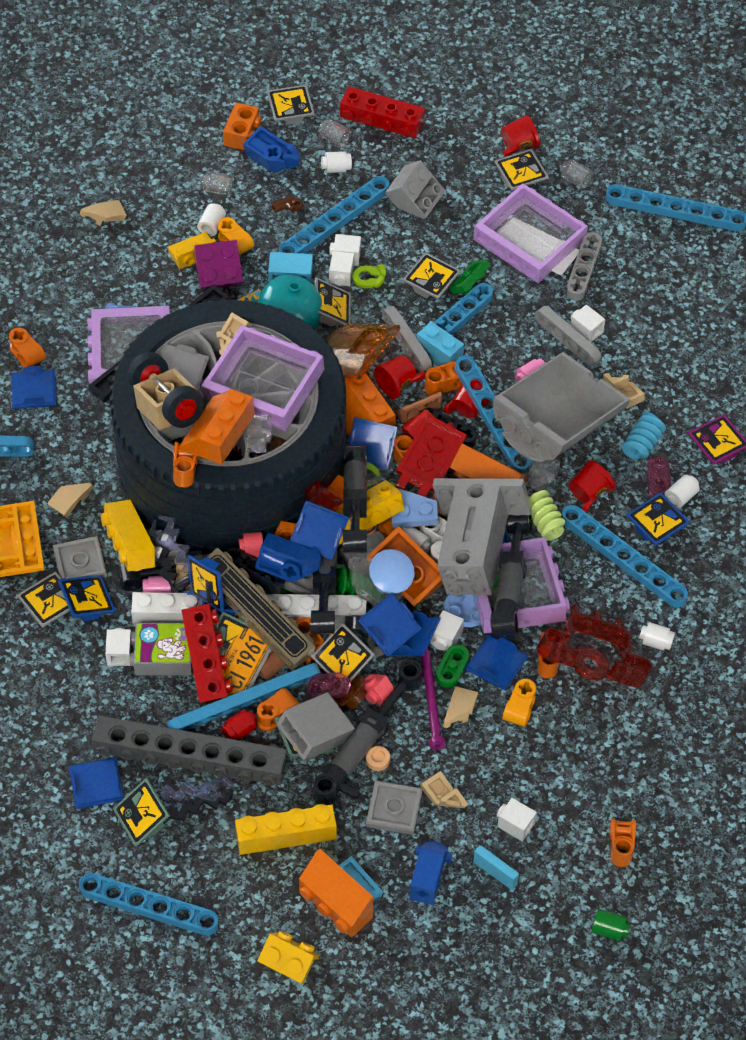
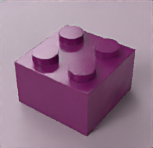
M237 240L194 245L193 251L200 292L208 290L212 285L219 289L242 286L243 277Z

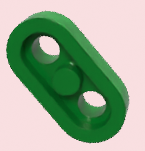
M456 644L447 649L436 671V680L440 686L452 688L458 684L469 662V651L466 647ZM454 658H460L461 660L456 661ZM450 676L451 679H445L444 677Z

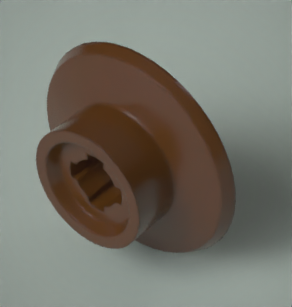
M357 675L345 689L340 688L333 699L339 707L346 705L349 709H353L363 701L366 696V691L362 688L365 682L364 676Z

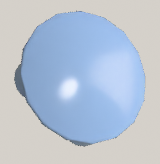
M394 549L383 550L377 553L369 564L370 578L380 593H401L407 590L413 582L415 575L414 566L409 557L403 552Z
M449 594L444 602V611L463 618V627H475L481 624L475 605V600L478 602L477 595L475 598H473V595Z

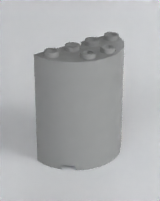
M562 352L495 396L493 407L496 421H500L505 431L502 434L507 442L524 457L536 462H543L544 460H553L618 415L627 407L630 398L603 379L596 381L590 370Z

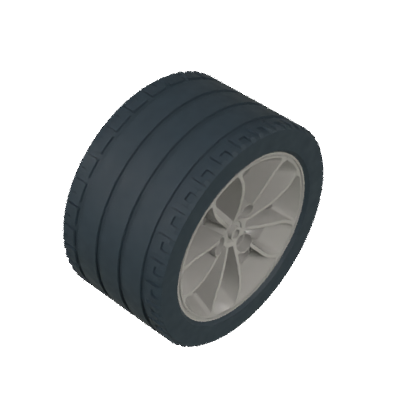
M246 300L208 301L186 306L163 316V318L156 320L151 326L146 327L129 344V348H126L123 352L124 356L119 359L118 366L114 370L115 376L111 380L110 408L121 488L125 498L131 500L141 522L147 524L148 529H151L154 520H157L158 527L156 533L159 537L166 532L179 544L180 548H186L188 551L202 550V554H210L217 548L222 552L227 551L230 547L239 548L238 539L243 538V533L261 532L262 539H264L268 532L275 534L281 521L296 524L305 501L326 508L327 488L338 475L344 477L346 384L344 374L342 373V366L339 364L338 357L334 355V350L331 346H328L327 340L323 339L320 333L315 331L310 324H306L301 318H297L294 314L287 313L283 309L259 302ZM231 313L251 323V328H255L259 332L274 335L280 340L295 343L301 348L316 351L323 355L325 370L292 420L294 424H290L287 430L284 431L252 418L235 446L239 445L241 448V460L224 461L221 465L198 457L194 483L185 488L178 487L173 481L174 445L171 442L174 439L186 436L195 423L185 428H177L171 425L168 428L159 430L137 408L134 388L130 385L127 378V371L131 362L140 354L155 352L161 356L165 344L175 347L182 344L195 348L199 354L209 356L198 388V392L203 397L201 386L221 357L219 350H221L220 341L217 338L216 332L221 331ZM248 351L225 387L284 409L307 371L261 353ZM204 400V409L209 401ZM260 432L286 440L278 448L261 456L250 458L249 441Z

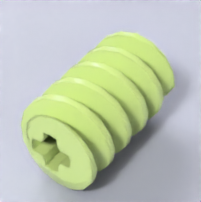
M542 490L529 496L532 507L531 515L541 537H545L546 541H551L564 533L565 529L563 526L566 521L564 518H561V513L557 511V506L553 504V499L549 497V492Z

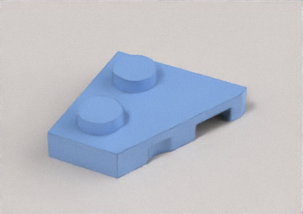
M397 488L401 491L405 510L392 516L393 528L398 526L403 528L439 525L438 503L436 500Z

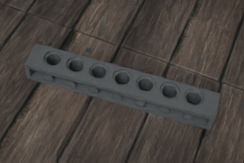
M100 715L98 716L91 739L93 752L102 756L114 755L125 760L136 759L147 764L158 763L174 769H190L196 773L208 772L219 777L230 776L246 782L251 780L257 781L267 786H281L287 763V749ZM117 738H122V739H123L122 741H119V742L114 741V740L117 739ZM141 742L147 743L146 745H143V746L137 745V744H139V743H141ZM162 747H170L168 750L161 749ZM186 751H193L192 754H185ZM210 755H216V756H217L216 758H213V759L208 758V756H210ZM234 759L241 760L238 763L231 762ZM259 763L264 764L262 767H256L255 765Z

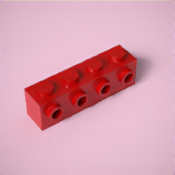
M348 86L340 102V117L416 139L424 124L425 108Z
M210 604L182 609L199 703H213L230 696V692H233L231 679L226 678L225 669H228V661L226 655H222L220 646H224L222 633L217 632L216 623H219L217 609H213Z

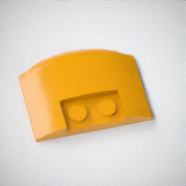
M28 501L0 506V577L44 571L35 502Z

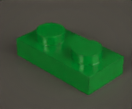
M487 259L472 262L449 287L452 294H466L472 290L474 283L482 279L486 275L485 272L491 266Z

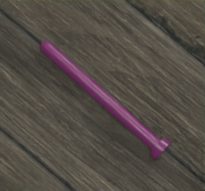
M427 648L424 656H421L432 735V738L429 739V747L433 750H439L446 746V741L441 736L430 650Z

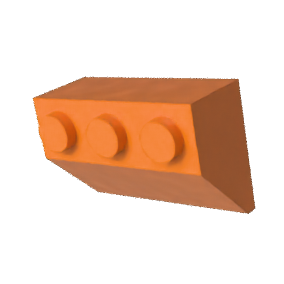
M360 369L345 376L346 433L349 438L354 417L395 426V413L366 372Z
M234 389L213 396L180 444L179 449L222 465L255 415L253 396Z
M461 444L450 468L455 470L454 475L461 479H466L467 477L471 479H524L525 483L528 479L524 474L465 444Z
M399 526L365 558L370 563L377 553L389 549L403 552L409 557L414 566L415 575L412 584L400 594L414 607L432 596L443 585L437 563Z
M321 849L317 850L299 878V892L305 900H311L317 905L318 911L324 917L329 916L341 933L344 934L346 932L352 938L373 919V896Z

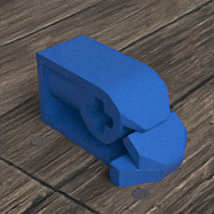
M259 126L243 143L246 155L272 172L292 169L301 160L300 154L293 144L286 143L262 126Z
M268 532L261 545L255 569L286 581L294 582L317 571L322 562L317 547L313 546L310 549Z
M429 841L416 847L415 855H418L410 885V900L434 905L445 862L451 863L452 854L442 843Z

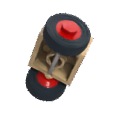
M145 352L131 362L127 371V378L130 385L134 388L137 408L159 430L168 428L171 425L177 428H185L199 419L204 409L202 395L175 368L169 370L168 364L163 357L155 352Z

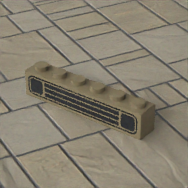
M217 548L206 557L219 563L215 570L221 572L223 601L236 612L243 622L292 671L296 670L314 654L315 643L308 634H303L298 629L297 623L291 617L287 618L281 612L282 609L274 600L270 601L265 596L266 593L260 585H254L249 580L250 577L243 568L238 569L235 566L232 557L227 552H222Z

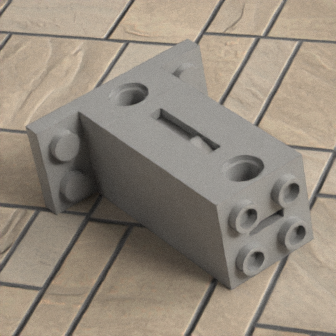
M434 478L433 488L441 513L448 514L437 564L446 594L492 595L508 515H531L532 507L524 479Z

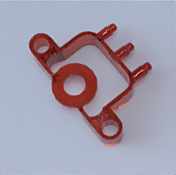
M576 604L572 606L570 616L562 630L555 628L547 629L536 647L537 653L542 658L575 668L582 677L594 681L606 678L638 688L644 684L653 669L648 659L631 653L632 638L629 631L623 627L621 619H616L615 624L602 620L601 613L598 611L594 612L592 617L580 613L579 606ZM571 630L585 635L589 634L614 644L619 650V662H615L610 670L609 662L601 652L588 647L575 649L567 646ZM590 658L598 664L599 669L593 670L588 668L583 663V659Z

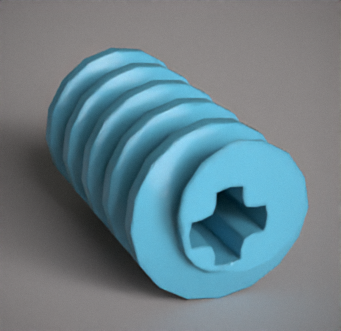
M644 412L622 445L624 454L635 460L647 458L649 452L653 450V446L657 444V439H660L662 433L666 430L664 423L656 415Z

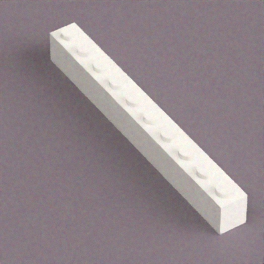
M133 592L131 610L133 627L136 626V623H184L181 610L201 606L202 600L193 595H187V593ZM265 595L270 601L274 600L282 609L281 612L287 618L291 617L294 621L301 617L311 619V610H319V595ZM329 595L328 611H335V629L342 622L345 623V615L363 616L366 614V595Z

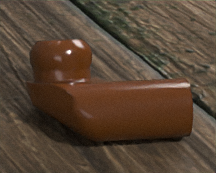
M288 196L272 203L271 206L275 213L284 209L298 212L303 208V202L299 198Z

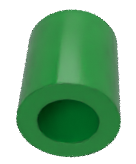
M598 909L591 933L621 942L622 937L627 938L631 923L626 922L627 917Z

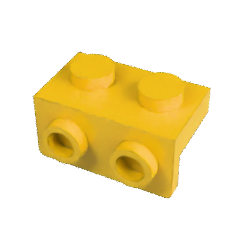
M284 931L270 933L257 961L301 984L304 983L314 960L318 959L320 954L315 952V947L308 943L301 942L299 944L293 941V936Z

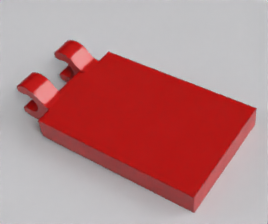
M427 414L396 470V473L400 474L401 477L395 487L404 490L407 483H410L419 488L418 495L426 497L429 490L435 493L433 488L434 478L445 477L467 434Z

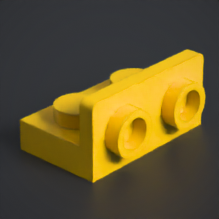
M207 232L168 246V252L178 268L182 269L195 263L194 245L216 243V240L214 238L211 239Z

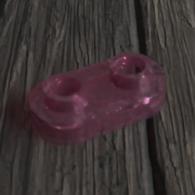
M653 457L647 464L648 493L652 497L660 492L665 496V491L671 487L670 465L663 457Z
M339 672L319 674L309 680L307 691L313 698L327 692L332 698H341L349 692L351 683L348 676Z

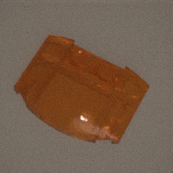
M355 322L341 326L326 340L328 346H331L334 350V355L339 359L344 377L348 379H361L401 328L400 325Z

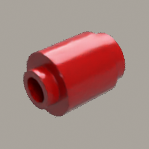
M242 709L224 722L221 731L225 738L240 741L257 729V718L251 711L247 712Z

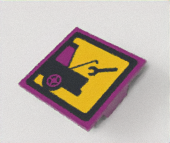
M725 414L688 432V435L713 465L720 461L723 464L735 458L738 452L746 449L745 438Z

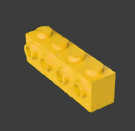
M387 480L367 490V518H360V530H368L405 510L401 491ZM343 503L330 510L343 514ZM350 518L344 530H350ZM343 534L338 545L343 543Z
M131 500L104 503V513H101V522L103 527H107V535L109 539L112 538L114 550H118L120 563H124L127 571H140L155 567V547Z
M319 804L313 808H294L288 812H269L262 816H244L235 820L240 855L337 840V826L333 805Z

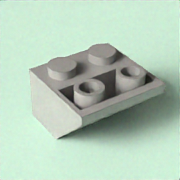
M420 160L405 165L385 194L397 208L425 219L444 194L445 189Z

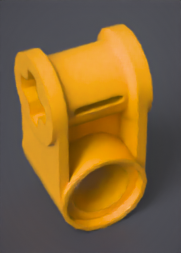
M224 217L219 220V242L237 240L239 256L254 247L251 236L234 219Z
M521 679L516 683L510 700L506 704L502 720L526 727L535 703L536 685L533 681Z

